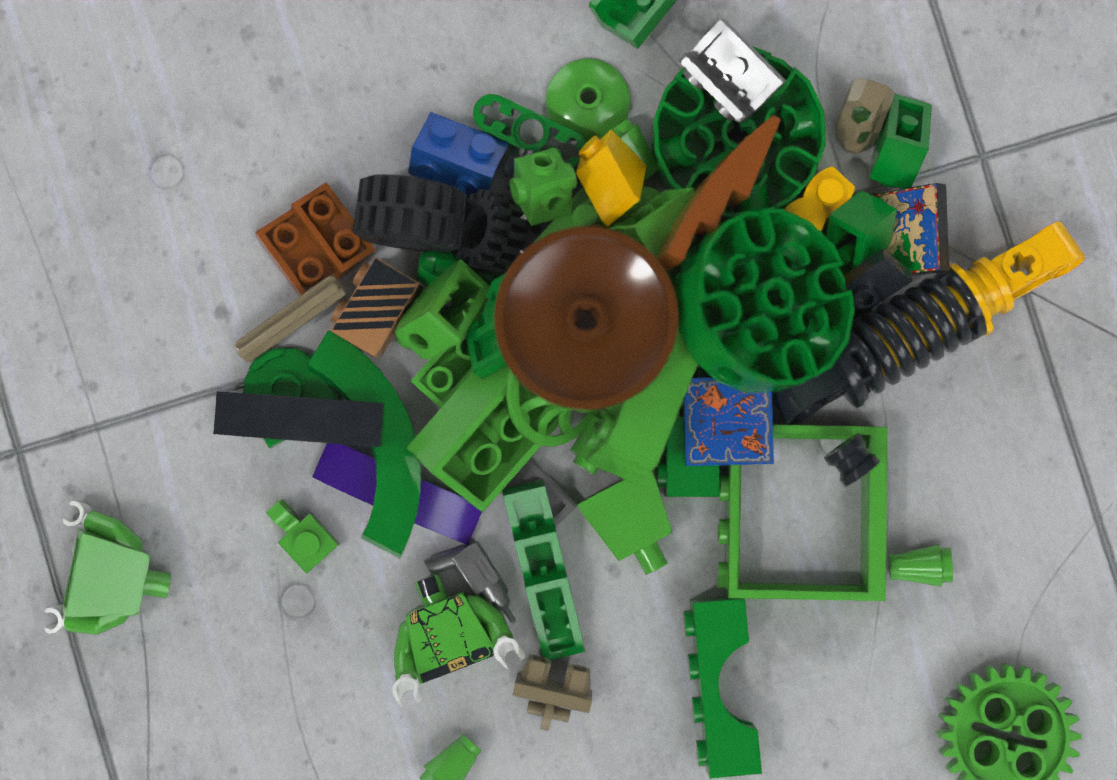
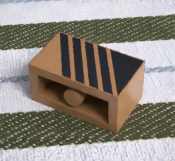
M375 257L370 265L365 262L360 267L352 283L357 288L349 301L345 299L340 301L330 321L335 323L331 329L333 333L380 360L396 334V327L415 296L423 287L417 281Z

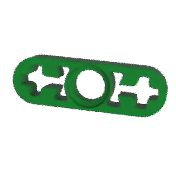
M485 95L476 102L473 109L474 121L481 130L523 150L529 149L541 152L551 138L552 127L559 130L554 139L568 143L571 138L577 140L576 148L578 150H581L588 142L581 133L501 95ZM495 102L501 104L499 111L512 118L514 109L521 112L512 125L511 136L504 133L509 127L508 124L501 121H494L492 125L486 123L488 116L483 113L485 106L492 107ZM528 119L537 120L543 127L542 139L536 144H528L520 136V127ZM556 148V150L558 151L559 155H560L561 158H562L564 152H563L562 150ZM581 156L579 158L571 157L568 162H564L570 163L574 167L580 161Z

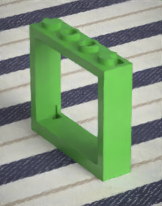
M773 425V438L847 440L851 436L860 433L864 439V448L868 453L875 454L880 460V463L861 477L860 584L740 582L741 465H726V476H719L720 497H718L719 501H726L725 519H718V544H725V562H718L717 586L718 588H724L725 596L728 598L886 601L888 427Z

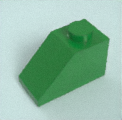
M894 94L892 104L874 146L869 179L876 180L890 188L899 187L905 189L912 187L929 150L932 104Z
M863 190L833 211L829 217L827 239L835 246L844 264L839 266L843 276L881 249L886 251L892 239L897 209Z

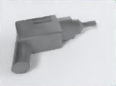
M478 541L423 560L432 575L457 567L475 595L480 593L484 600L492 603L496 609L503 611L511 623L516 622V618L509 609L510 599L506 595L509 590Z

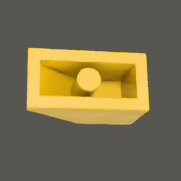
M612 129L601 139L598 136H594L581 148L578 153L581 158L576 171L601 221L607 227L640 200L647 165Z

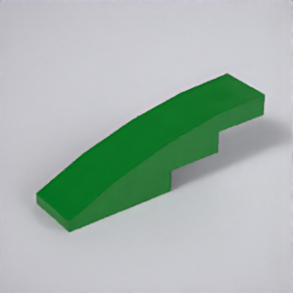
M544 479L503 489V498L542 656L554 660L586 652Z

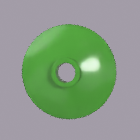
M580 59L562 67L552 78L546 96L547 111L550 119L581 133L587 141L594 136H598L601 139L627 118L630 107V93L625 79L613 66L597 59ZM584 91L594 92L597 97L595 102L591 104L584 103L580 98Z

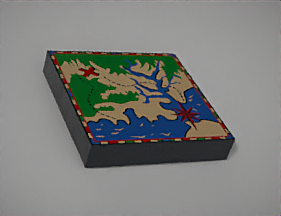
M934 183L870 194L897 209L891 243L886 252L911 271V276L950 271L946 184Z

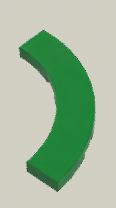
M328 330L310 359L307 370L335 388L346 401L385 403L382 447H371L376 464L374 504L361 539L401 558L416 519L421 491L420 461L407 449V446L415 438L413 426L402 401L381 370L351 343Z

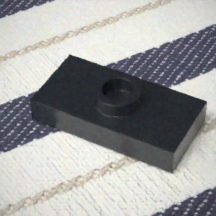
M881 249L844 275L846 291L852 290L855 309L853 319L859 318L865 312L871 310L912 282L911 271L884 249Z

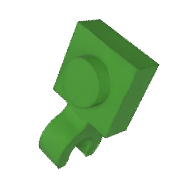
M283 499L277 501L266 511L271 520L287 533L278 544L306 574L340 544L312 512L301 520Z

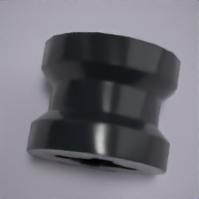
M860 433L851 436L824 457L829 466L837 468L840 473L839 480L844 487L854 483L880 463L875 454L868 453L864 448V439Z

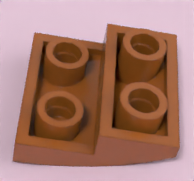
M327 182L292 203L289 211L255 233V237L298 296L329 275H334L339 280L376 252L371 242L361 239L352 232L354 219Z

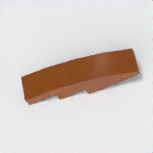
M771 116L728 153L700 184L674 222L656 258L662 267L671 270L684 260L693 236L698 237L716 229L726 205L735 208L749 197L781 119Z

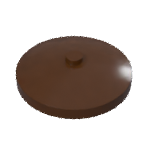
M590 226L572 227L556 231L537 240L512 263L503 278L497 294L494 314L495 333L506 364L516 378L532 393L543 400L564 408L599 410L621 404L635 397L647 388L660 374L671 355L676 340L678 307L675 292L666 271L655 256L642 244L629 236L606 228Z

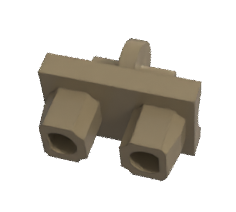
M530 654L522 674L517 673L513 696L530 699L526 713L542 716L540 729L549 731L552 719L568 723L571 712L569 709L586 713L590 712L592 703V690H589L590 668L568 664L564 683L547 680L551 660L546 657Z

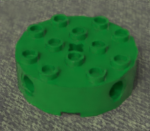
M756 47L753 48L786 81L750 119L740 123L736 119L730 121L725 118L714 106V102L717 99L705 87L699 90L692 85L684 76L683 71L686 68L683 67L664 89L651 127L652 153L658 162L660 169L657 173L665 190L694 188L696 191L723 158L739 145L735 140L728 138L732 130H736L738 136L745 135L746 139L771 116L781 119L749 197L735 208L726 205L720 220L725 221L746 211H760L762 209L784 210L813 179L826 146L824 109L810 80L798 69L788 65L784 60L771 56L772 53Z
M783 209L746 211L722 223L716 229L699 235L687 250L684 260L679 263L673 287L678 307V331L694 361L717 382L744 393L777 392L800 385L830 369L848 344L855 312L852 290L846 291L845 278L839 266L844 264L835 246L810 221Z

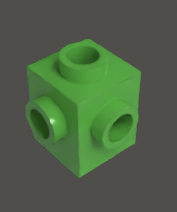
M556 148L514 159V178L510 179L511 194L515 203L521 207L531 226L572 214V189L576 188L577 179L572 165L563 161Z

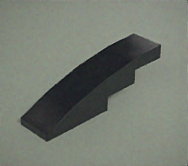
M217 391L213 434L382 447L385 403Z

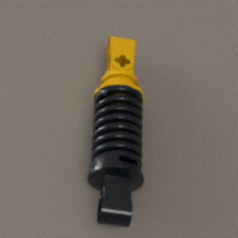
M1058 221L1043 228L1030 239L1012 247L992 260L981 257L973 262V267L965 271L956 263H949L950 271L937 273L934 279H924L919 283L918 287H910L903 295L892 297L889 303L879 304L875 311H867L860 319H853L848 344L830 369L800 385L772 392V399L788 425H794L805 420L820 408L842 396L853 407L859 408L864 405L871 390L876 394L884 391V379L889 384L895 385L900 382L901 374L905 377L913 375L916 371L915 366L919 369H924L930 364V359L934 361L942 359L944 350L948 353H953L958 349L959 344L965 346L983 335L988 336L992 334L994 329L993 316L998 313L1005 314L1014 308V300L1046 282L1072 271L1086 259V256L1062 221ZM1012 267H1014L1015 270H1017V272L1014 273L1012 271ZM1023 269L1027 271L1026 275L1022 272Z

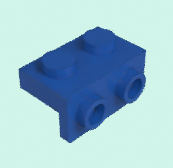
M430 112L412 146L408 173L417 178L433 180L456 187L470 199L469 196L472 193H477L480 189L491 190L492 182L507 153L509 143Z

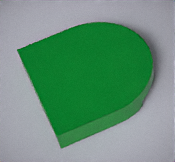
M275 348L261 354L251 363L244 381L243 393L341 400L335 388L307 370V365L312 356L294 348ZM263 438L269 448H273L285 441Z

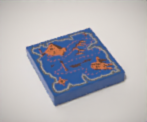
M692 378L683 399L685 466L774 464L772 392L744 393L721 384L714 378Z

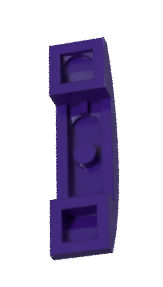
M327 443L312 477L373 506L376 492V464L374 458L344 444ZM421 479L418 511L414 524L468 545L482 512L461 495Z

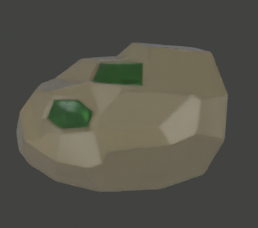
M854 78L851 82L835 124L836 139L845 152L859 154L869 149L876 141L895 94L888 86L862 78Z

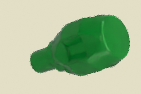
M422 252L419 260L417 280L425 285H429L459 259L452 252ZM469 266L489 286L491 285L494 272Z

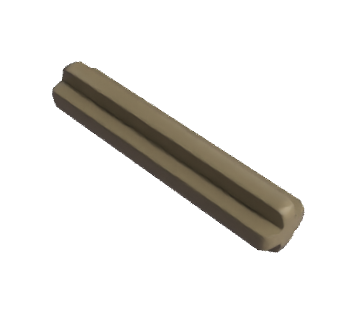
M334 275L327 276L238 339L234 345L238 355L246 362H252L343 298L346 291L341 281Z

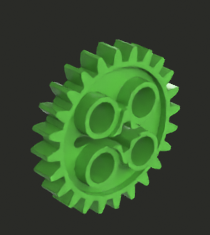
M1003 663L1001 673L998 675L994 667L987 665L985 666L984 679L974 672L969 673L972 684L969 688L958 682L955 684L961 695L958 700L952 697H945L944 700L953 709L951 713L938 714L939 718L948 723V728L936 731V735L947 740L949 743L938 750L944 757H953L945 767L950 773L961 771L957 780H1060L1057 776L1059 771L1073 773L1074 770L1065 760L1067 757L1080 756L1078 751L1069 746L1070 741L1079 740L1082 738V735L1070 730L1069 726L1075 724L1080 719L1079 716L1073 713L1064 712L1073 702L1067 697L1056 698L1062 687L1055 683L1045 686L1047 682L1045 674L1037 672L1031 678V669L1021 665L1015 675L1013 666ZM993 698H999L1001 702L999 714L993 718H986L985 706L987 702ZM1040 709L1042 712L1041 724L1037 728L1028 729L1027 718L1029 714L1034 710ZM978 722L1006 732L1014 730L1024 737L1044 740L1045 745L1044 747H1037L1013 738L1003 740L994 733L972 729V724ZM989 740L991 746L988 756L981 760H975L974 749L976 745L981 741ZM1031 752L1032 762L1026 770L1018 771L1016 768L1018 757L1022 753Z

